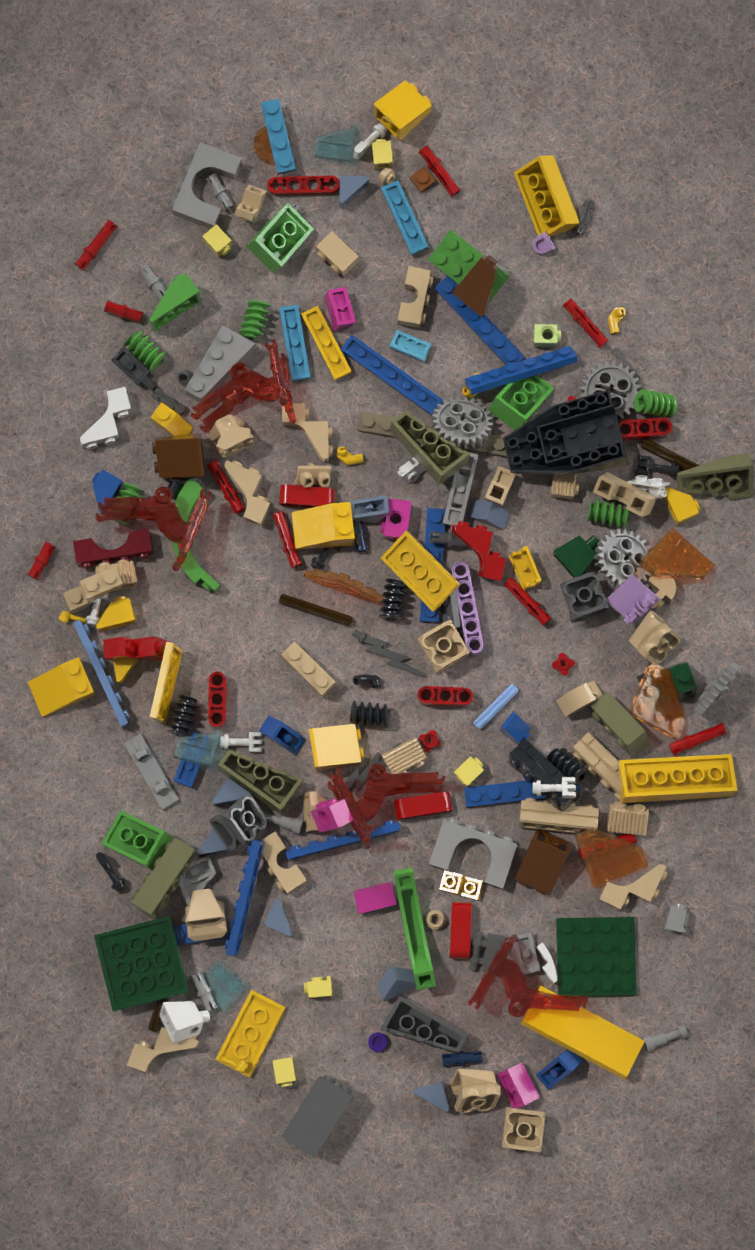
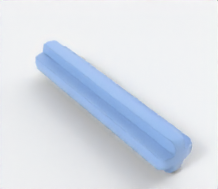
M511 684L473 722L474 726L479 730L482 729L518 693V688Z

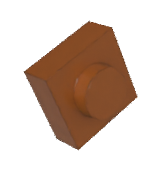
M425 166L410 176V180L420 193L436 182Z

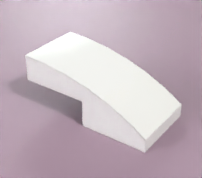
M542 942L536 947L547 963L541 969L554 984L557 981L555 965L549 951Z

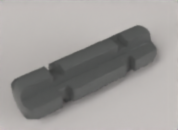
M587 199L584 201V208L581 209L578 217L580 224L575 226L574 233L578 235L585 233V226L588 225L592 214L591 210L595 206L593 200Z
M158 388L153 391L151 395L153 399L160 400V403L162 402L170 409L175 410L179 415L184 414L186 410L185 405L178 403L177 400L166 393L163 394V391Z

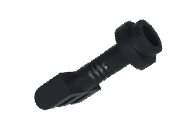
M639 455L638 460L645 461V463L638 462L637 467L644 468V470H636L635 474L649 477L650 471L670 473V477L674 478L679 472V465L673 462L671 466L651 463V456Z
M343 546L325 547L318 558H312L310 565L317 571L323 570L326 566L324 561L333 549L340 552Z
M98 852L96 858L113 882L111 888L115 889L116 892L126 886L124 883L125 879L120 880L105 855Z

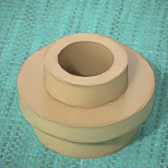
M385 168L381 171L378 177L381 185L386 186L393 183L395 180V171L393 169Z
M433 910L427 914L426 924L429 928L438 930L444 926L445 916L441 911ZM434 916H437L439 918V922L437 924H434L432 922V918Z

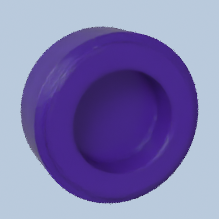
M380 1032L373 1033L368 1040V1045L374 1052L385 1050L388 1044L387 1037Z

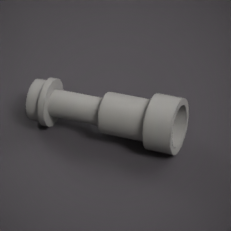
M267 810L263 811L267 817V822L280 825L279 827L292 830V833L300 835L304 822L303 819H292L285 816L281 818L268 814Z
M678 1026V1030L666 1034L663 1032L654 1036L648 1035L642 1037V1039L645 1041L646 1051L650 1052L655 1050L656 1047L667 1044V1041L679 1037L683 1040L688 1035L685 1026Z

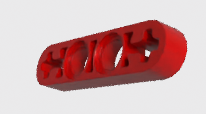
M332 175L272 177L267 182V189L270 194L275 196L335 194L340 189V181L336 176ZM295 181L300 186L297 190H291L289 184ZM310 181L317 182V189H309L308 183ZM321 181H324V184H329L330 181L337 184L334 186V189H330V186L325 185L324 189L321 190ZM274 182H277L279 186H283V182H286V190H284V187H278L277 190H274L270 186H273Z

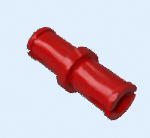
M107 300L104 312L120 316V319L126 318L138 323L141 322L143 311L129 308L126 304H116Z
M44 542L38 556H35V562L27 576H31L32 579L38 581L44 567L49 564L48 560L56 548L54 545L52 546L51 543Z

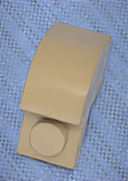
M248 185L234 215L243 221L255 223L267 191Z
M498 466L484 500L503 507L516 473H511L510 470Z
M660 566L647 581L660 598L650 609L652 611L661 608L665 603L663 598L670 603L676 592L674 578Z
M592 681L571 690L557 699L556 702L564 716L567 717L585 706L596 702L603 695L596 682Z

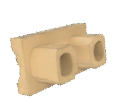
M307 463L306 466H298L295 484L303 485L304 487H311L312 485L329 487L332 468L330 466H314L313 463Z

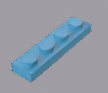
M275 99L261 102L277 175L294 172L296 169L280 101Z
M397 180L381 187V191L411 256L427 250L429 246L399 181Z
M298 305L281 307L279 310L292 382L311 379Z

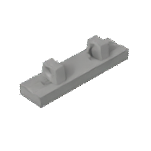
M470 453L468 464L454 474L443 525L451 526L452 523L458 524V521L463 522L479 457L478 454ZM453 504H458V505H462V506H461V507H455Z
M141 733L126 741L124 745L161 809L164 810L179 801Z

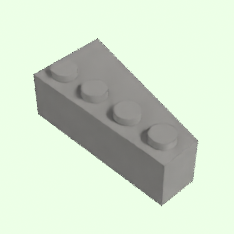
M222 325L185 388L186 395L203 404L225 379L256 350V344Z

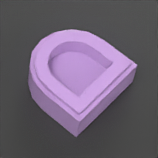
M547 231L538 235L533 240V249L538 254H545L555 249Z

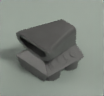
M590 572L560 584L569 609L571 623L600 614L609 608L596 572Z
M243 794L227 811L212 817L209 822L227 849L234 850L239 844L244 847L248 842L254 840L256 834L260 830L265 829L267 817L252 796Z

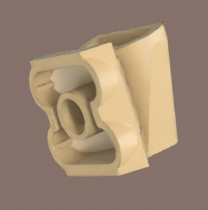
M227 415L217 420L211 429L209 438L212 442H217V453L221 459L228 458L254 443L250 429L244 428L245 424L242 418Z
M650 610L628 641L642 656L656 666V664L661 663L666 658L670 650L678 646L682 637L671 629L660 616Z
M451 620L442 623L418 638L436 674L467 658L470 653Z
M211 889L193 891L190 904L185 908V924L188 937L193 941L222 938L227 932L224 902L216 900Z
M457 1069L450 1084L452 1093L458 1095L454 1108L460 1113H469L473 1110L485 1112L494 1109L501 1096L500 1085L496 1083L494 1071Z
M506 1107L502 1147L541 1152L546 1113Z

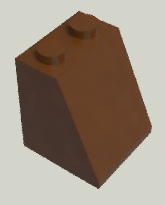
M483 255L452 292L480 317L488 309L499 268L496 265L497 261L490 255Z
M201 433L155 438V443H152L153 454H157V462H154L155 473H159V478L205 476Z
M536 829L515 880L523 886L535 888L541 894L550 895L568 857L572 843L547 831Z

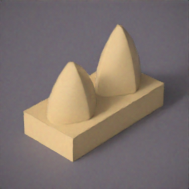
M317 791L303 794L305 832L318 831L310 811L317 808L316 804L325 800L328 801L324 796L317 794Z

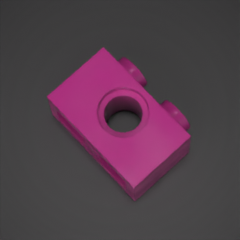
M389 498V515L386 516V522H382L380 533L384 534V539L396 541L405 531H408L412 501ZM393 516H398L401 522L393 524L390 519Z
M333 798L329 801H322L316 804V809L310 811L319 833L340 828L353 821L345 799L337 801L336 798Z

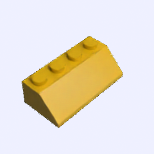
M554 155L538 156L513 172L537 235L547 231L549 237H552L580 224Z

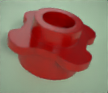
M560 653L558 659L552 663V668L557 669L561 672V675L566 676L568 670L575 665L573 659L567 658L565 653Z
M430 730L429 733L419 736V741L422 742L425 752H430L432 748H439L441 746V741L438 740L435 730Z

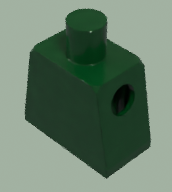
M579 535L555 549L553 556L573 578L581 576L595 560L594 556L597 554L593 550L598 546L599 540L592 535L585 541Z
M680 662L665 668L677 702L696 696L697 686L688 662Z

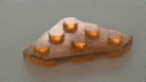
M673 528L639 563L655 577L669 575L671 578L682 579L695 577L696 580H703L716 566Z
M314 569V571L305 570L303 577L316 584L334 588L336 591L360 597V599L368 602H381L382 596L375 593L376 589L368 586L364 587L363 583L358 580H350V576L347 574L339 573L338 575L332 571L325 573L319 569Z
M649 662L629 714L676 740L680 738L686 722L668 670L654 662Z
M594 828L575 835L593 887L648 866L643 851L638 845Z

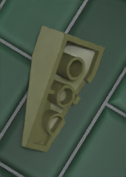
M748 453L729 455L677 473V489L680 492L694 494L707 493L714 497H718V495L727 496L728 499L734 500L753 497L752 461Z

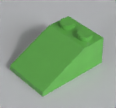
M287 202L251 239L246 247L273 273L284 265L314 228Z
M187 273L183 276L180 274L172 280L173 282L169 285L150 317V324L154 332L201 302L200 293Z
M538 375L508 383L495 397L488 410L513 430H516L533 417L555 388Z
M120 810L102 845L153 871L155 861L158 857L164 855L166 845L170 840L173 841L174 838L165 831Z

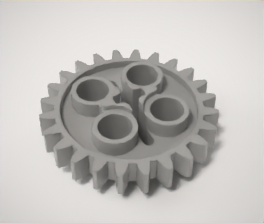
M605 361L604 367L598 363L597 370L591 367L592 374L586 373L588 380L582 379V383L586 386L580 387V390L585 393L581 394L580 397L605 391L604 389L611 390V388H614L615 393H611L613 400L621 401V405L615 408L617 417L619 416L624 420L623 414L626 413L630 416L629 410H635L633 405L634 398L638 393L636 390L641 389V385L636 384L639 382V378H633L635 371L629 373V366L623 369L622 362L619 366H616L615 361H613L612 365L609 366L608 362ZM603 376H609L611 378V380L606 384L600 381L601 377ZM621 382H626L628 388L620 390L618 385ZM595 385H599L600 387H602V388H604V389L595 388ZM617 394L626 395L627 397H626V398H622L621 396H619V395H617Z
M457 396L456 400L449 397V402L443 400L442 405L437 404V409H434L432 414L431 427L449 442L452 441L457 444L458 448L461 445H464L465 449H468V445L475 448L476 443L482 445V440L487 441L488 436L491 435L493 417H490V411H486L487 406L480 407L481 402L474 403V398L467 401V396L463 400L459 396Z
M619 529L614 532L610 531L601 538L602 540L597 543L598 547L595 549V552L598 554L594 556V559L599 560L595 566L601 567L598 573H604L603 580L609 578V585L614 582L615 588H618L632 574L644 584L651 576L650 572L654 570L651 564L655 560L650 559L653 553L647 551L650 546L644 545L646 540L640 541V534L634 537L633 531L627 534L626 529L621 532Z
M732 661L727 668H723L716 677H713L697 700L699 703L693 711L701 716L706 709L709 710L717 700H720L728 690V686L735 679L736 676L734 674L740 667Z

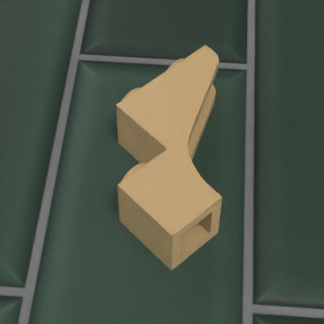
M282 403L283 426H292L302 430L322 462H329V457H333L332 445H329L328 439L332 438V427H328V421L305 422V420H309V409H305V403Z
M232 460V462L226 461V473L247 500V507L243 516L244 520L262 527L270 509L268 499L259 495L254 497L261 483L262 475L254 468L250 467L248 470L242 467V464L235 460Z
M114 566L79 581L81 586L63 593L71 614L88 608L93 601L123 584Z
M659 864L627 886H619L607 882L598 901L617 910H621L622 907L626 908L630 899L627 896L628 893L648 903L651 899L655 901L659 890L656 888L659 882H664L668 873L665 871L667 866Z
M161 1028L154 1050L151 1049V1044L143 1041L140 1042V1045L135 1043L127 1066L147 1072L149 1065L157 1056L164 1053L194 1049L199 1045L200 1041L196 1040L197 1036L172 1043L167 1030Z

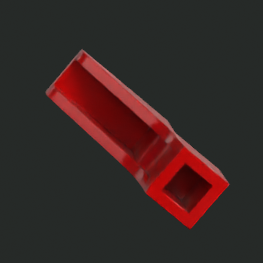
M458 521V524L452 523L451 531L471 548L479 559L478 576L501 581L506 558L500 557L501 553L489 552L493 532L487 531L488 527L476 525V528L469 527L470 523Z
M155 636L137 639L127 637L104 639V659L111 661L129 659L162 661L166 642L171 641Z

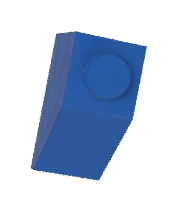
M102 469L100 473L97 472L95 474L92 486L99 512L104 516L121 489L123 482Z
M515 712L509 715L500 728V732L517 745L523 740H527L531 735L528 733L530 727Z
M269 715L259 730L269 740L295 756L306 740L285 723Z
M565 1049L538 1072L536 1076L549 1090L572 1072L582 1062V1059L577 1054Z

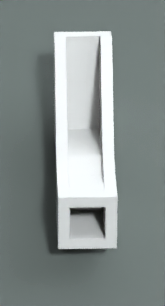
M125 387L107 391V411L81 436L80 441L83 448L88 450L98 447L97 444H113L116 442V439H120L114 417L124 418L129 415L128 413L132 412Z

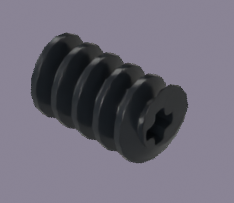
M385 579L389 584L384 585V589L387 592H383L382 596L386 599L381 601L384 607L380 608V611L384 614L379 615V617L386 620L403 618L399 611H404L405 608L401 607L400 604L406 603V601L401 599V596H407V593L403 592L402 589H406L408 586L400 580Z
M180 694L179 698L182 701L176 702L180 709H174V713L178 716H171V720L175 723H169L168 726L172 730L167 731L181 737H190L191 735L186 732L187 730H193L189 723H195L196 721L192 716H198L194 708H201V706L197 704L198 700Z
M353 701L350 722L353 720L354 724L357 725L359 720H361L362 726H365L367 721H369L370 727H373L376 722L378 728L384 723L385 728L388 729L390 709H387L386 704L380 709L379 703H376L375 707L372 708L371 702L365 707L363 701H361L358 707L356 701Z
M563 747L560 750L559 748L553 749L547 756V760L565 777H574L576 779L574 785H580L585 779L589 767L583 766V762L578 761L577 757H572L571 752L567 753L566 748Z

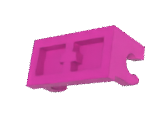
M346 287L328 290L324 299L334 332L340 331L343 327L350 328L356 321Z
M391 882L353 891L359 914L397 905Z
M523 1062L497 1074V1078L512 1108L518 1109L540 1098Z

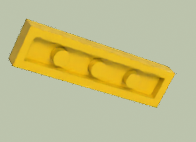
M316 306L301 313L334 381L351 374L352 371L319 307Z

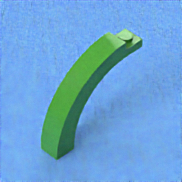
M190 477L181 489L174 504L171 517V541L178 563L189 580L195 586L202 581L201 585L208 592L212 590L216 593L220 589V585L199 566L189 546L188 528L190 518L197 503L206 494L205 489Z
M413 868L393 871L416 988L421 990L436 987Z

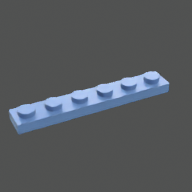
M81 620L74 622L73 624L122 729L130 726L128 720H131L127 710H122L120 703L123 701L119 693H114L111 687L115 684L111 676H106L104 669L107 668L102 657L98 659L96 654L99 651L95 641H90L88 634H91L87 624H82Z

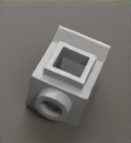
M674 904V906L669 907L664 930L680 934L685 933L684 927L687 925L689 913H686L685 905Z

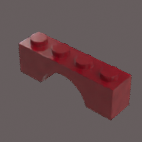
M149 529L130 531L126 542L114 550L100 548L92 538L73 541L76 564L78 567L81 566L82 569L91 568L93 564L108 562L112 564L111 561L123 559L130 561V558L133 557L146 559L149 558V555L153 554Z

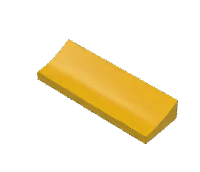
M732 754L619 760L618 762L621 803L732 797L737 792Z
M541 985L521 1022V1025L624 1080L627 1078L645 1042Z

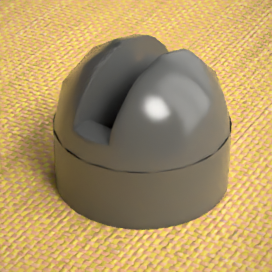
M183 370L177 376L178 382L182 386H187L194 374L190 370Z

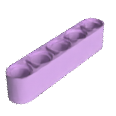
M456 562L452 567V576L460 583L456 591L464 643L470 652L469 654L476 656L482 652L483 639L470 571L466 563ZM459 567L463 568L466 572L462 576L455 573V570ZM461 586H466L469 592L461 594L458 589ZM468 604L473 610L470 613H465L462 607ZM468 623H473L476 626V630L470 632L465 626ZM477 642L480 648L478 650H471L469 644Z

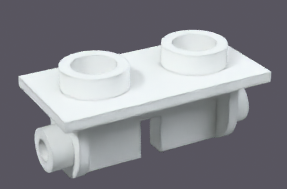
M414 457L412 458L415 462L414 465L408 461L398 468L397 474L400 478H403L406 485L416 481L419 475L426 471Z
M644 475L636 476L635 479L628 481V483L659 499L666 497L667 491L665 486L670 485V482H664L661 478L647 479V476Z

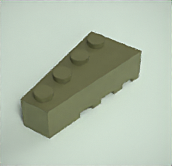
M404 411L391 421L390 432L439 485L468 464L470 453L461 450L455 443L449 442L440 436L441 434L436 430L433 431L428 428L424 422L409 412Z
M230 749L217 767L218 771L247 790L279 815L304 780L289 775L282 770L272 768L265 763L257 762Z
M176 837L173 841L170 840L165 847L166 852L162 857H158L154 863V870L145 876L143 886L140 890L137 889L132 896V904L153 920L160 917L157 913L162 907L165 908L169 902L168 894L175 891L180 882L178 877L185 875L197 855L195 849Z

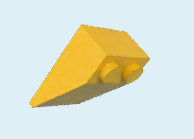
M350 502L331 503L291 513L295 550L352 546L355 536Z
M79 657L65 662L28 682L42 717L95 695Z

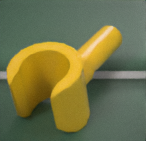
M62 611L58 620L66 624L69 619L81 620L83 623L86 622V618L74 616L67 611Z
M225 1057L221 1058L222 1062L231 1065L241 1073H244L249 1067L242 1059L235 1063Z

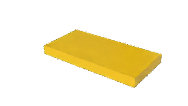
M405 531L380 558L432 612H435L460 585L408 531Z
M166 642L150 714L153 720L161 724L167 723L182 650L171 642Z
M251 990L215 1060L236 1070L231 1065L222 1062L221 1058L225 1057L235 1063L242 1059L249 1067L241 1074L250 1078L286 1007Z

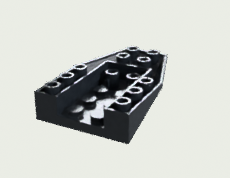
M609 389L553 405L503 438L511 473L571 475L629 466L613 398Z

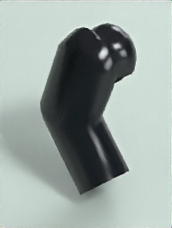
M362 674L353 677L355 685L371 683V688L373 689L381 686V679L377 675Z

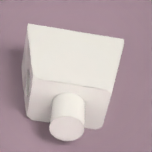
M192 1001L163 1002L160 1018L172 1043H176L199 1035L203 1023L210 1021V1014L207 1010L198 1011L195 1003Z

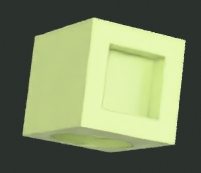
M534 325V347H556L557 342H561V331L557 330V325ZM548 332L552 335V338L549 340L544 339L542 334Z

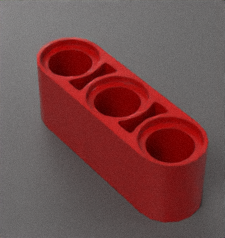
M667 418L624 420L619 423L620 428L627 427L630 430L629 434H622L623 441L644 440L645 438L662 439L669 436L672 430V423ZM663 424L668 428V431L661 432L658 426ZM646 426L649 432L642 433L639 427Z
M289 484L280 485L279 505L313 508L334 503L335 489Z
M216 671L211 673L208 680V721L214 729H221L226 724L227 681L223 673ZM221 677L223 682L221 685L216 686L212 683L213 679ZM215 696H221L223 701L221 704L215 705L212 703V699ZM213 716H222L221 723L214 724L212 722Z
M423 686L418 691L417 699L420 704L425 706L468 707L472 703L473 693L469 688ZM427 691L431 694V698L423 700L420 696L421 693ZM447 692L451 698L448 701H442L440 694ZM467 693L470 699L467 702H462L459 699V695Z
M449 792L394 800L397 820L452 811Z
M452 902L450 959H469L472 903Z

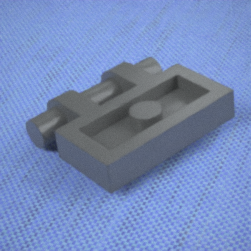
M475 931L474 938L471 941L473 948L472 955L469 957V970L477 971L478 964H483L482 972L503 975L508 936L488 933L487 940H482L483 932ZM481 946L486 947L485 958L479 957Z

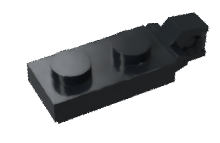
M125 346L111 359L137 386L141 388L146 386L151 391L159 387L152 380L154 377L152 372Z

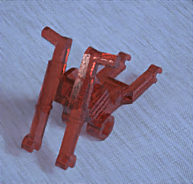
M275 339L272 340V345L265 342L273 377L266 378L252 369L249 371L244 363L238 362L230 369L231 381L222 388L216 389L197 406L193 407L196 413H191L190 415L194 420H198L220 400L223 403L202 420L205 425L199 427L202 432H209L217 420L225 417L233 410L234 406L244 403L249 397L258 400V402H274L277 400L281 406L285 407L289 422L293 424L297 421L289 381L290 374H288L286 366L287 357L284 353H281L282 357L280 358L278 343Z
M164 486L159 487L151 498L105 497L103 501L105 505L100 501L97 505L103 516L96 513L95 519L98 522L133 520L135 518L145 521H156L160 532L170 541L178 543V557L172 569L179 571L192 547L198 530L201 528L200 524L208 509V501L211 498L212 492L209 491L207 495H204L205 490H200L199 499L194 511L190 515L189 523L181 519L175 502H171L173 497L172 491Z
M373 764L369 768L365 791L359 801L355 802L353 793L346 786L339 768L336 769L337 775L329 772V778L334 785L328 781L327 787L333 792L337 801L345 799L353 818L350 824L363 843V847L370 849L371 833L375 830V826L373 824L367 825L366 822L374 819L382 807L384 797L400 793H439L442 791L443 785L441 784L444 783L445 776L438 779L439 772L389 774L383 765Z
M511 935L504 940L499 951L495 954L486 973L481 977L479 986L468 1002L469 1006L476 1002L475 1009H479L490 986L495 982L496 976L504 983L506 997L511 1001L508 1011L513 1017L523 1016L530 1008L578 1012L581 1005L584 1008L586 1007L588 998L585 995H557L528 988L526 977L519 965L513 960L506 959L509 949H512L513 943L518 940L516 935ZM516 1002H519V1005L523 1006L521 1010H518V1007L514 1006Z

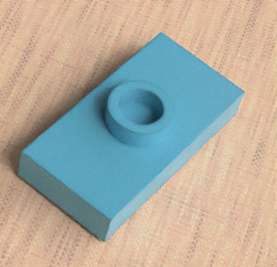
M396 330L389 348L424 362L431 344Z

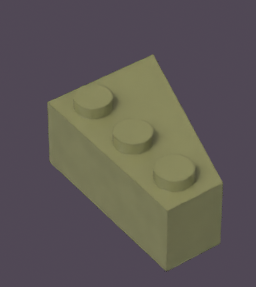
M606 692L590 706L593 712L591 714L598 723L601 722L604 725L605 731L616 739L617 744L632 759L650 745L645 730L609 692Z

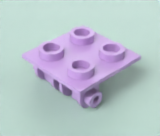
M633 574L606 599L614 609L625 617L624 621L628 625L631 623L634 625L660 600L657 595Z

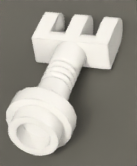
M382 124L375 125L372 128L374 132L364 142L361 141L355 147L353 156L355 160H359L378 137L383 138L386 135L387 130Z
M109 593L93 601L91 615L86 616L88 626L97 627L96 625L101 619L98 617L101 600L107 601Z
M249 732V738L243 739L228 738V734H224V736H220V748L228 750V746L239 745L249 746V752H262V748H255V745H262L263 741L255 740V737H263V734L260 732Z
M562 777V784L552 785L541 784V781L537 780L533 782V794L541 796V792L556 791L562 792V798H575L576 792L568 791L576 790V785H572L576 783V779L574 777Z

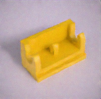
M527 546L521 548L520 551L512 552L508 556L519 583L524 590L541 584L542 580Z

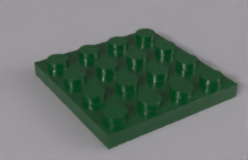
M171 916L94 935L113 1012L189 992Z
M634 917L556 918L558 995L562 997L637 995Z

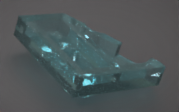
M353 125L348 129L337 130L329 135L317 137L314 157L351 162L356 126Z
M215 731V733L203 735V733L196 734L193 737H179L174 758L211 767L221 731Z
M218 960L205 974L218 1005L225 1014L248 984Z

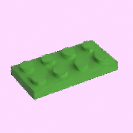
M451 229L427 260L456 283L460 284L483 254ZM500 267L498 268L490 301L510 277Z

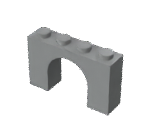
M200 142L198 148L195 147L191 155L193 160L191 165L188 164L185 169V180L180 182L178 197H174L171 208L173 215L211 229L216 224L218 225L222 215L221 208L199 200L193 193V185L201 175L210 172L236 180L242 166V158Z
M448 818L447 821L443 820L429 866L447 871L455 848L464 841L476 840L488 848L491 856V863L484 884L503 890L517 847L514 839L505 836L501 839L495 837L496 833L487 830L484 833L477 831L478 828L473 825L467 824L466 827L458 825L459 821Z

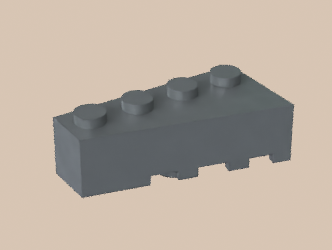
M402 994L380 1029L455 1052H459L469 1035L466 1031Z

